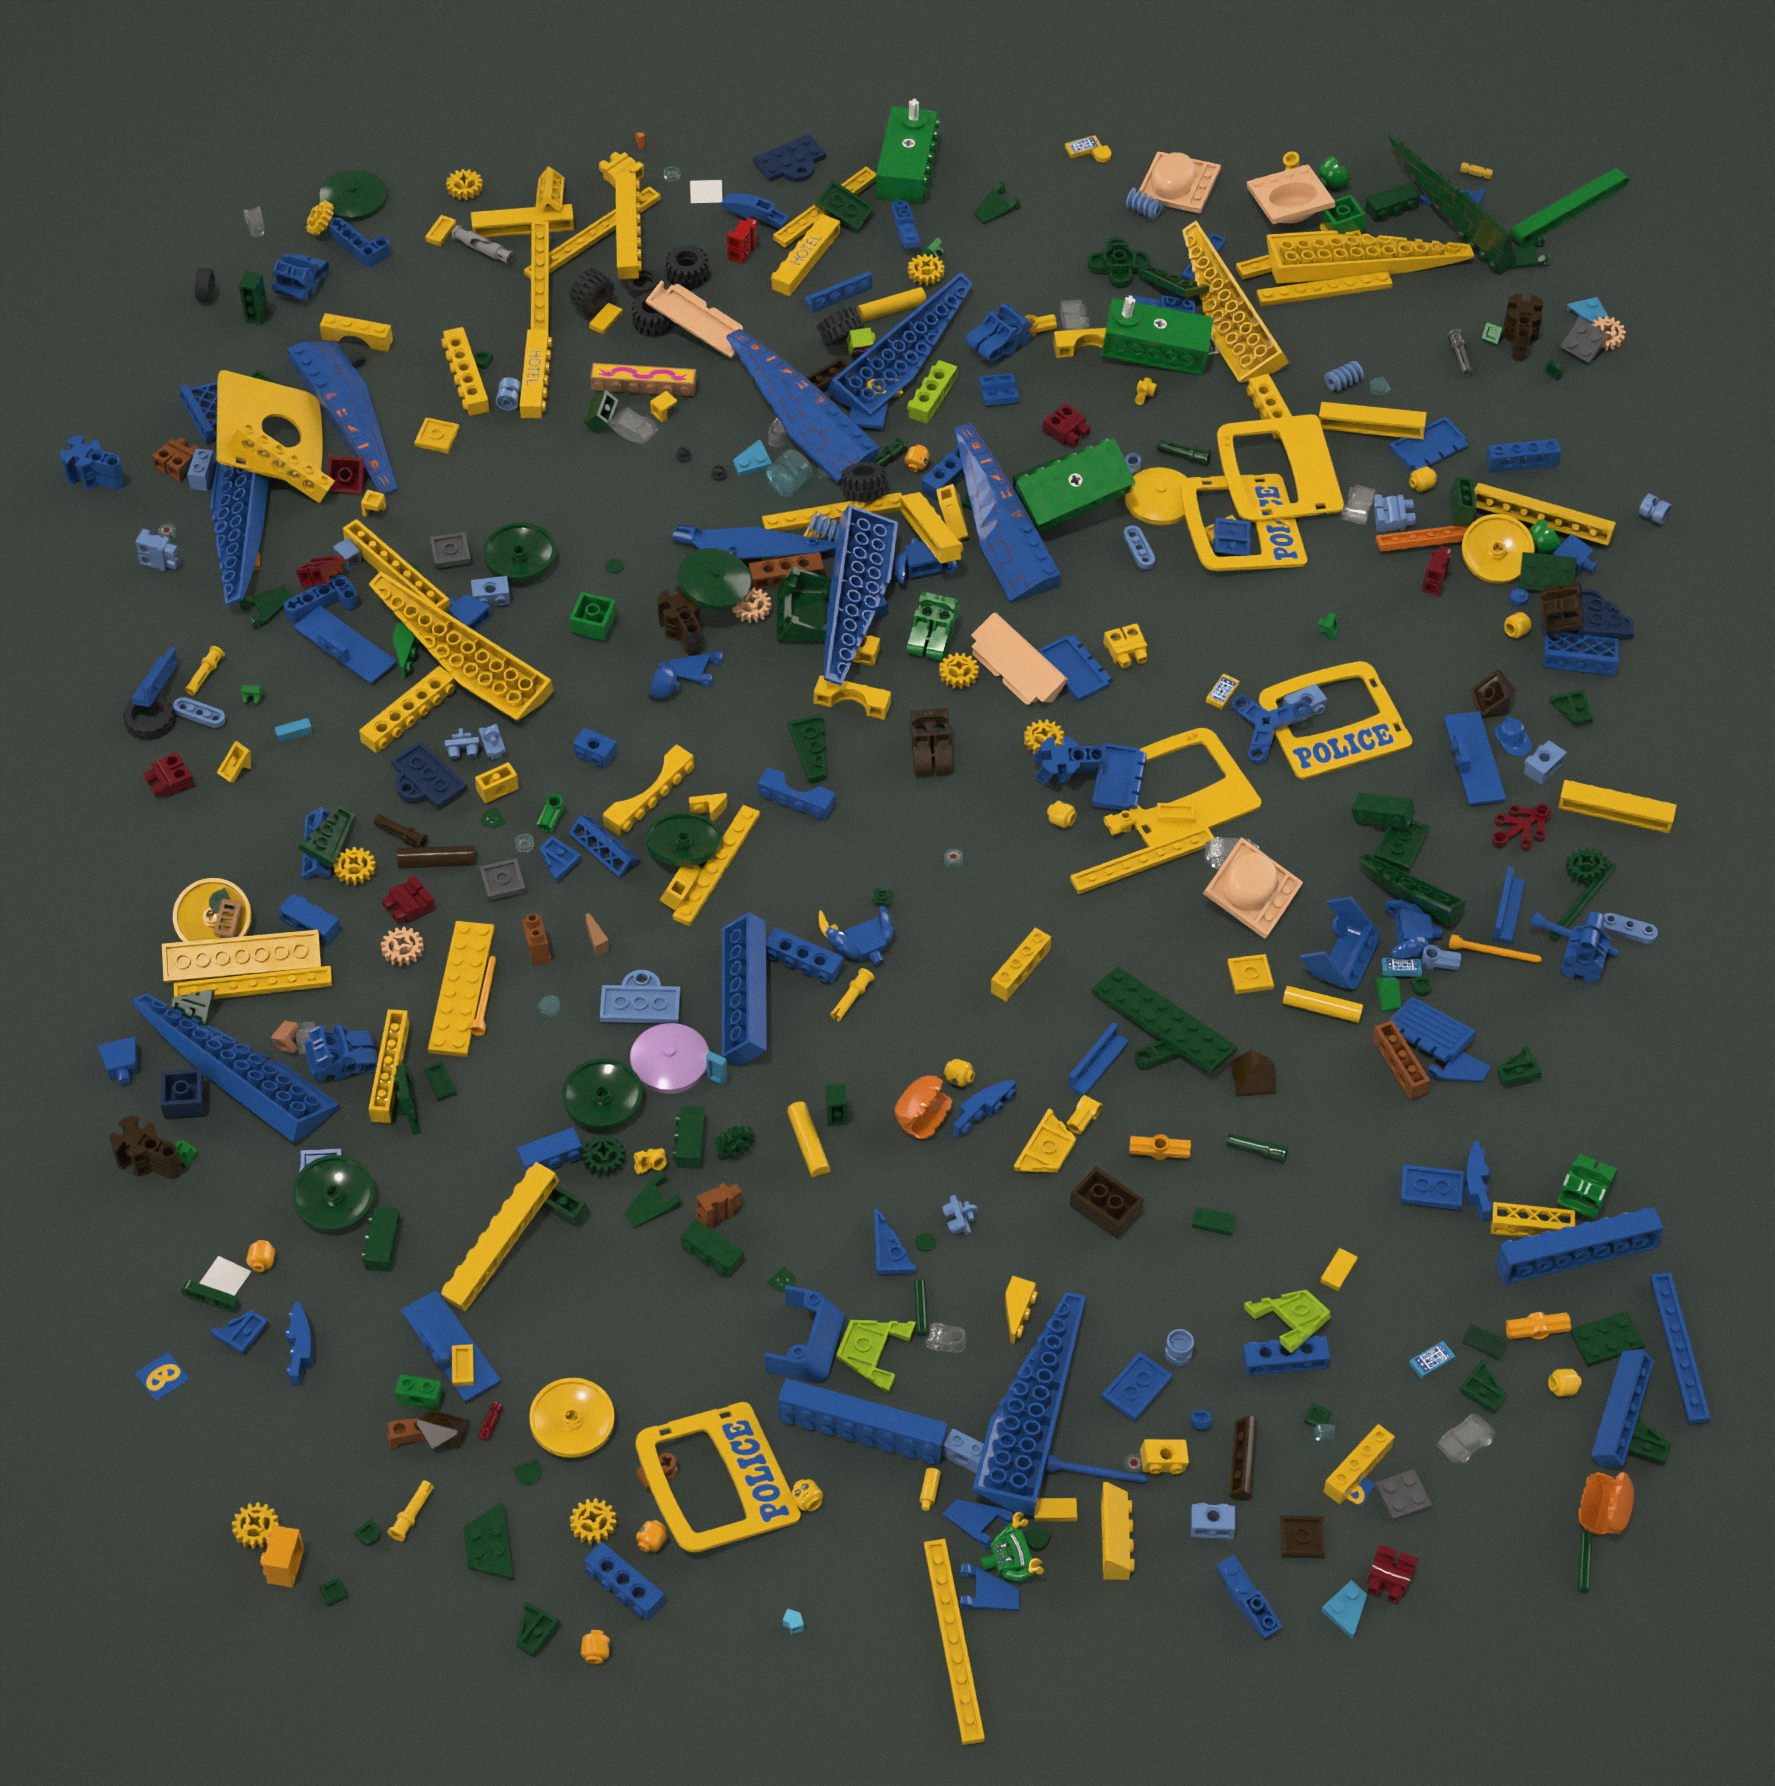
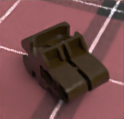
M1515 294L1509 297L1503 337L1512 343L1511 357L1518 362L1526 359L1529 345L1538 340L1543 314V301L1537 296L1531 295L1530 301H1522V294Z
M1580 582L1563 584V589H1561L1560 585L1543 588V593H1540V607L1542 618L1545 621V630L1548 635L1584 628Z
M679 586L675 587L678 594L670 596L667 590L662 591L657 598L658 623L660 627L665 626L664 634L666 638L674 641L679 640L688 656L700 655L702 647L699 606L691 602L683 594Z
M948 708L910 711L909 727L915 776L932 775V761H934L936 774L953 773ZM935 728H942L944 731L936 732ZM924 729L925 733H918L916 730Z
M130 1116L121 1119L118 1125L123 1128L124 1133L121 1136L112 1132L109 1137L119 1169L125 1170L128 1164L131 1163L134 1166L132 1173L138 1177L150 1174L151 1171L169 1179H176L182 1175L183 1169L176 1145L157 1137L154 1124L147 1122L145 1127L140 1129L138 1126L140 1119L138 1117Z

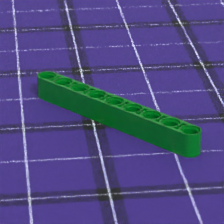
M1615 168L1515 225L1509 235L1519 245L1538 235H1544L1623 190L1629 184L1630 178L1618 168Z

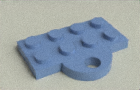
M648 970L633 971L623 979L622 985H602L600 1022L679 1023L680 987L661 986L659 978ZM641 977L647 979L643 983L637 981V979Z

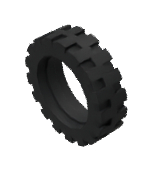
M159 694L150 707L132 704V700H130V704L126 705L125 711H123L128 733H131L134 738L138 737L139 740L148 739V741H151L154 738L159 739L162 735L169 733L168 730L173 728V723L175 722L170 701H167L164 696L160 697ZM155 708L164 713L163 718L153 725L143 726L134 721L135 716L145 709Z

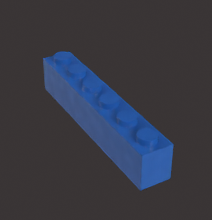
M1644 1349L1622 1351L1618 1362V1368L1613 1379L1612 1388L1591 1455L1602 1468L1624 1466L1654 1364V1360Z

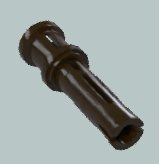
M381 814L377 815L374 819L375 826L399 836L406 844L411 843L418 848L425 847L428 842L427 834H420L412 827L406 828Z

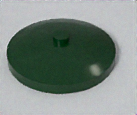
M347 170L328 178L320 189L319 198L320 202L325 200L333 205V218L355 222L368 219L380 212L386 203L387 192L384 182L377 175L364 170Z
M518 522L504 525L491 533L484 544L483 554L487 568L495 576H507L508 581L524 582L542 576L551 568L555 561L556 548L552 536L545 529L535 524Z
M703 548L693 551L683 559L678 571V584L683 594L694 604L706 609L727 610L734 608L744 601L750 589L751 578L747 567L738 557L725 550Z
M695 813L665 815L655 820L646 831V847L649 853L657 860L675 866H692L704 863L713 858L719 852L722 845V833L719 826L711 819Z
M600 1058L577 1066L566 1078L562 1096L565 1110L575 1122L590 1129L607 1130L619 1127L635 1116L641 1106L643 1093L640 1078L630 1066L618 1060Z
M327 1155L308 1163L297 1175L292 1190L294 1207L299 1217L310 1227L324 1232H340L360 1223L371 1210L375 1196L374 1184L369 1171L357 1160L344 1155Z

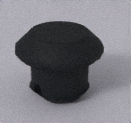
M359 352L353 353L350 357L352 360L351 364L354 367H361L366 361L365 356L360 355Z
M681 446L676 453V458L680 461H688L692 456L689 448L686 446Z
M719 464L715 465L711 471L712 478L716 480L724 479L727 475L724 467Z

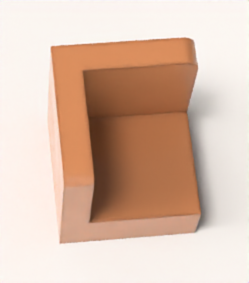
M284 1021L271 1036V1039L280 1051L294 1053L298 1047L293 1042L296 1036L295 1031L299 1027L297 1023Z

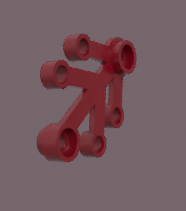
M1538 804L1534 808L1511 805L1508 811L1509 816L1503 814L1495 816L1494 823L1496 826L1503 827L1505 824H1513L1515 826L1506 832H1494L1492 844L1496 848H1502L1506 845L1508 839L1523 830L1520 849L1529 851L1532 846V841L1530 840L1531 824L1537 821L1534 839L1537 842H1543L1546 837V832L1544 831L1545 821L1550 818L1551 811L1545 804ZM1519 814L1528 815L1529 817L1519 818L1518 816Z

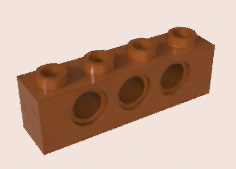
M820 552L749 563L752 588L755 587V591L778 588L793 566L824 576Z
M1393 1020L1375 1026L1372 1040L1408 1098L1412 1100L1427 1094L1430 1079Z

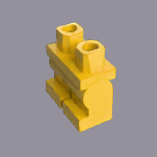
M614 152L610 156V163L605 160L599 163V170L603 173V179L615 188V174L636 173V180L644 177V165L641 162L636 163L625 152L621 155Z
M1137 623L1122 627V632L1120 628L1104 632L1103 644L1109 649L1114 663H1119L1122 669L1131 666V660L1136 659L1139 664L1147 662V644ZM1130 630H1134L1133 633H1127ZM1112 635H1117L1116 638H1110Z

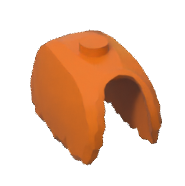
M930 1075L921 1077L914 1081L898 1100L895 1107V1116L901 1128L909 1135L918 1139H927L929 1136H933L935 1129L944 1121V1117L947 1115L946 1111L951 1110L952 1099L945 1093L939 1092L943 1084L942 1079Z
M1623 1471L1616 1476V1480L1604 1473L1590 1474L1586 1479L1587 1486L1582 1494L1579 1522L1591 1534H1621L1630 1520L1634 1504V1488L1631 1479Z

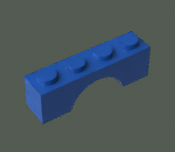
M770 767L766 769L758 782V794L762 797L790 806L800 812L803 811L815 818L826 820L836 805L835 792L819 786L808 792L795 791L786 784L785 773Z

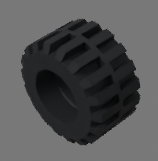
M680 245L678 248H673V251L668 252L665 260L666 275L671 285L679 284L689 290L693 287L698 288V285L702 286L704 281H707L709 275L708 256L706 252H703V249L697 248L694 245Z
M587 269L572 284L569 299L573 305L586 315H596L611 301L615 290L614 283L598 269Z
M652 291L647 294L643 293L642 296H637L632 305V322L634 328L640 334L644 333L645 336L651 335V337H655V335L662 336L663 333L667 334L668 330L673 329L674 321L645 303Z
M855 307L843 308L824 318L817 325V329L826 346H833L847 340L850 331L863 329L864 327Z
M860 462L847 466L841 473L843 495L851 501H874L884 496L887 492L886 470L880 464Z

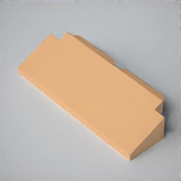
M659 282L645 303L731 359L736 352L726 336L738 329L743 330L742 325L716 308L708 309L704 300L681 285H671L668 290H665L663 288L664 282Z
M993 613L971 635L976 640L971 646L973 648V655L995 676L1002 675L1003 683L1027 705H1030L1032 702L1036 703L1038 699L1042 702L1053 703L1068 680L997 613Z

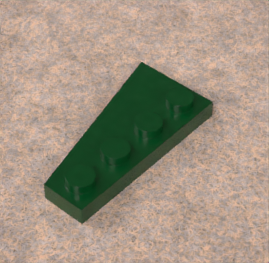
M823 714L789 721L788 729L808 783L826 779Z
M338 805L297 849L332 867L355 814Z

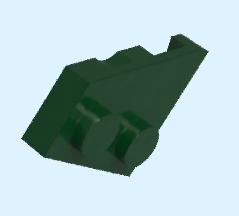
M1482 1359L1460 1386L1459 1391L1495 1414L1506 1400L1507 1394L1498 1385V1380L1494 1374L1490 1373L1486 1367V1361Z
M1638 1415L1628 1454L1664 1466L1671 1444L1665 1438L1660 1437L1652 1427L1648 1428Z

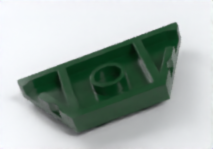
M404 1064L396 1066L397 1074L394 1075L395 1083L400 1091H397L399 1103H402L413 1134H419L422 1132L411 1068Z
M499 1503L463 1526L467 1564L469 1570L482 1571L491 1576L499 1575L506 1577L509 1581H513L504 1504Z

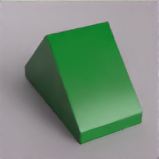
M1393 976L1373 978L1381 1011L1399 1010L1401 1008L1399 980Z

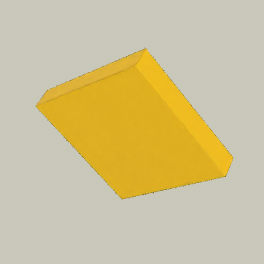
M425 418L414 442L415 447L448 454L460 429L459 424Z
M1266 954L1228 959L1227 964L1235 994L1274 989Z

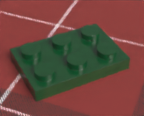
M833 179L814 205L856 233L874 208L873 205Z
M1522 552L1518 588L1543 591V588L1560 585L1561 589H1563V584L1575 582L1577 557Z
M1411 820L1408 828L1388 826L1373 857L1409 872L1430 826Z
M1627 1311L1570 1330V1335L1587 1367L1621 1357L1622 1351L1640 1350L1645 1347Z

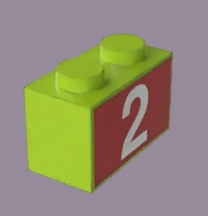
M871 328L849 332L847 344L850 356L863 354L876 343L874 332L871 333Z

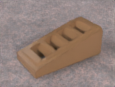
M222 899L214 929L215 937H235L242 905L241 901ZM226 905L236 906V909H227L225 907ZM224 912L233 913L234 916H226ZM223 919L231 920L232 924L224 923L222 921ZM221 926L230 927V931L221 929Z
M588 913L585 915L586 927L594 952L598 957L609 951V939Z

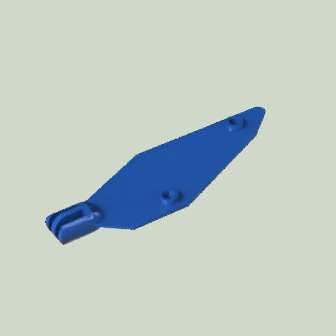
M678 524L672 534V540L675 542L695 545L698 549L717 548L731 552L739 559L805 555L833 550L837 546V542L758 527L701 530L696 527Z

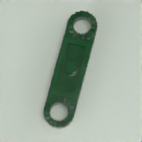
M1161 1040L1143 1049H1138L1135 1052L1134 1061L1137 1066L1148 1068L1182 1054ZM1148 1056L1150 1059L1143 1061L1139 1057Z

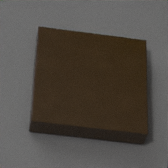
M1280 1515L1281 1558H1325L1323 1516Z

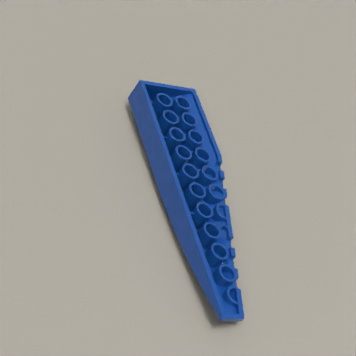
M848 505L840 517L825 637L824 680L840 686L846 677L851 662L891 580L898 522L852 505Z
M1065 1292L1053 1316L1047 1322L1043 1333L1038 1337L1034 1348L1031 1349L1015 1380L1009 1386L1008 1392L1002 1398L996 1412L993 1413L990 1419L972 1491L1013 1512H1021L1034 1516L1084 1308L1086 1299L1084 1295Z

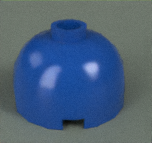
M659 661L658 664L661 668L656 669L650 685V689L653 691H648L647 696L665 699L673 691H677L680 682L676 681V670L671 665Z

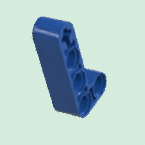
M333 218L330 220L331 238L364 266L373 267L390 256V245L387 237L379 236L369 242L343 219Z
M343 575L335 576L327 584L317 585L288 599L284 603L286 619L291 623H296L317 607L322 606L325 609L337 602L345 610L353 611L359 606L357 590L347 577Z

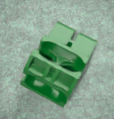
M922 592L919 599V608L914 615L913 628L906 653L923 657L926 651V658L943 661L948 643L954 633V624L959 617L960 605H958L959 601L957 599ZM926 613H932L930 616L924 615ZM943 616L950 617V618L945 619V620H944V619H941Z
M1580 1153L1565 1178L1556 1204L1568 1210H1575V1213L1595 1220L1618 1169L1603 1162H1600L1598 1168H1595L1597 1160Z

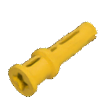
M211 646L208 655L201 660L200 668L185 687L187 694L195 695L209 673L217 668L219 660L224 658L225 653L219 647Z
M864 968L858 971V976L849 984V990L830 1013L833 1019H836L838 1016L837 1021H841L856 998L864 994L869 982L874 980V976L870 971Z
M423 1480L405 1510L398 1513L393 1527H390L387 1531L393 1539L401 1542L405 1540V1534L408 1529L415 1524L414 1518L434 1489L430 1482Z

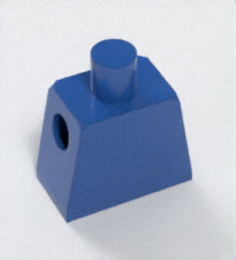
M1573 534L1553 553V555L1577 557L1575 576H1578L1584 569L1593 573L1597 568V564L1591 561L1593 550Z
M469 595L462 596L458 601L453 597L449 598V615L474 631L491 618L490 605Z
M135 1037L98 1045L99 1053L109 1079H118L120 1085L128 1084L130 1082L129 1076L138 1073V1046Z

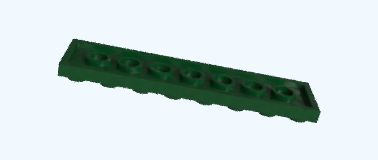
M1118 966L1092 988L1093 995L1210 1074H1213L1237 1052L1235 1044Z

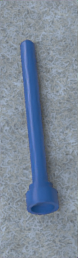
M1538 912L1533 914L1529 926L1536 929L1543 927L1570 938L1571 930L1545 920V917H1542L1543 915ZM1609 946L1607 954L1616 957L1619 955V951Z
M1048 1455L1046 1472L1054 1473L1055 1471L1065 1470L1137 1483H1146L1148 1481L1146 1475L1063 1462L1057 1456Z

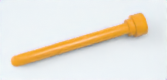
M1451 934L1448 948L1450 950L1456 951L1457 949L1465 948L1534 963L1542 961L1541 956L1464 941L1463 938H1459V935Z
M490 956L476 1019L470 1024L469 1030L471 1031L472 1029V1034L475 1036L485 1034L486 1024L484 1016L497 961L495 956Z

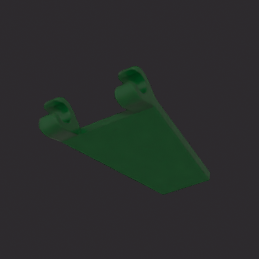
M1003 181L998 182L975 211V216L984 225L1011 210H1018L1021 207L1019 204L1021 201L1018 197H1014L1007 203L999 195L1006 192L1004 188L1006 185Z
M1538 235L1514 248L1516 263L1509 269L1534 265L1549 266L1550 255L1544 254L1538 257L1535 246H1545V236Z
M281 586L254 596H244L243 600L240 601V607L245 610L253 604L255 605L261 616H253L251 618V626L254 629H259L284 607V603L292 597L286 587Z
M662 1170L657 1172L648 1181L625 1211V1215L634 1229L670 1210L682 1207L679 1195H674L665 1202L656 1186L667 1183L666 1174Z

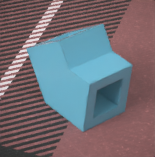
M787 1609L783 1618V1626L789 1628L791 1634L804 1631V1624L799 1612Z

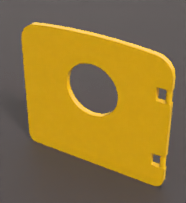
M226 370L219 372L217 380V461L220 464L284 480L230 443L236 430L244 420L263 432L262 421L268 417L276 416L290 421L299 431L300 443L287 449L321 471L323 453L322 418L320 403L314 395L306 391ZM236 460L245 462V465L236 463Z

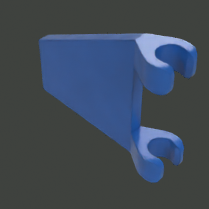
M714 652L671 659L669 665L676 670L677 678L699 682L706 687H711L713 684V680H711L712 675L703 673L709 661L715 665L723 663V659H721L722 653Z
M1461 1051L1453 1060L1449 1059L1443 1071L1437 1065L1431 1064L1426 1074L1434 1079L1483 1083L1491 1066Z
M958 1499L943 1513L946 1519L974 1538L984 1549L990 1547L991 1537L983 1533V1531L996 1517L1005 1525L1013 1522V1514L1006 1509Z
M963 1564L961 1566L960 1575L962 1578L976 1576L975 1598L962 1596L960 1601L961 1609L1019 1610V1589L970 1564Z

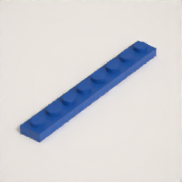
M1671 1272L1651 1274L1650 1282L1688 1424L1709 1422L1710 1414Z

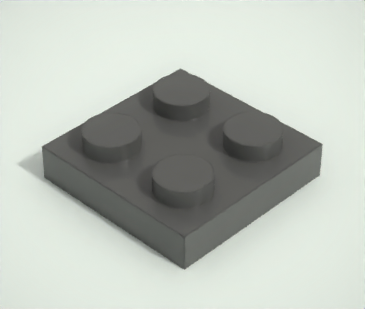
M1579 318L1560 347L1590 365L1609 335Z
M465 532L430 537L436 569L471 563Z
M517 858L480 866V873L488 901L526 892Z
M1414 1469L1375 1482V1488L1392 1522L1432 1508V1503Z

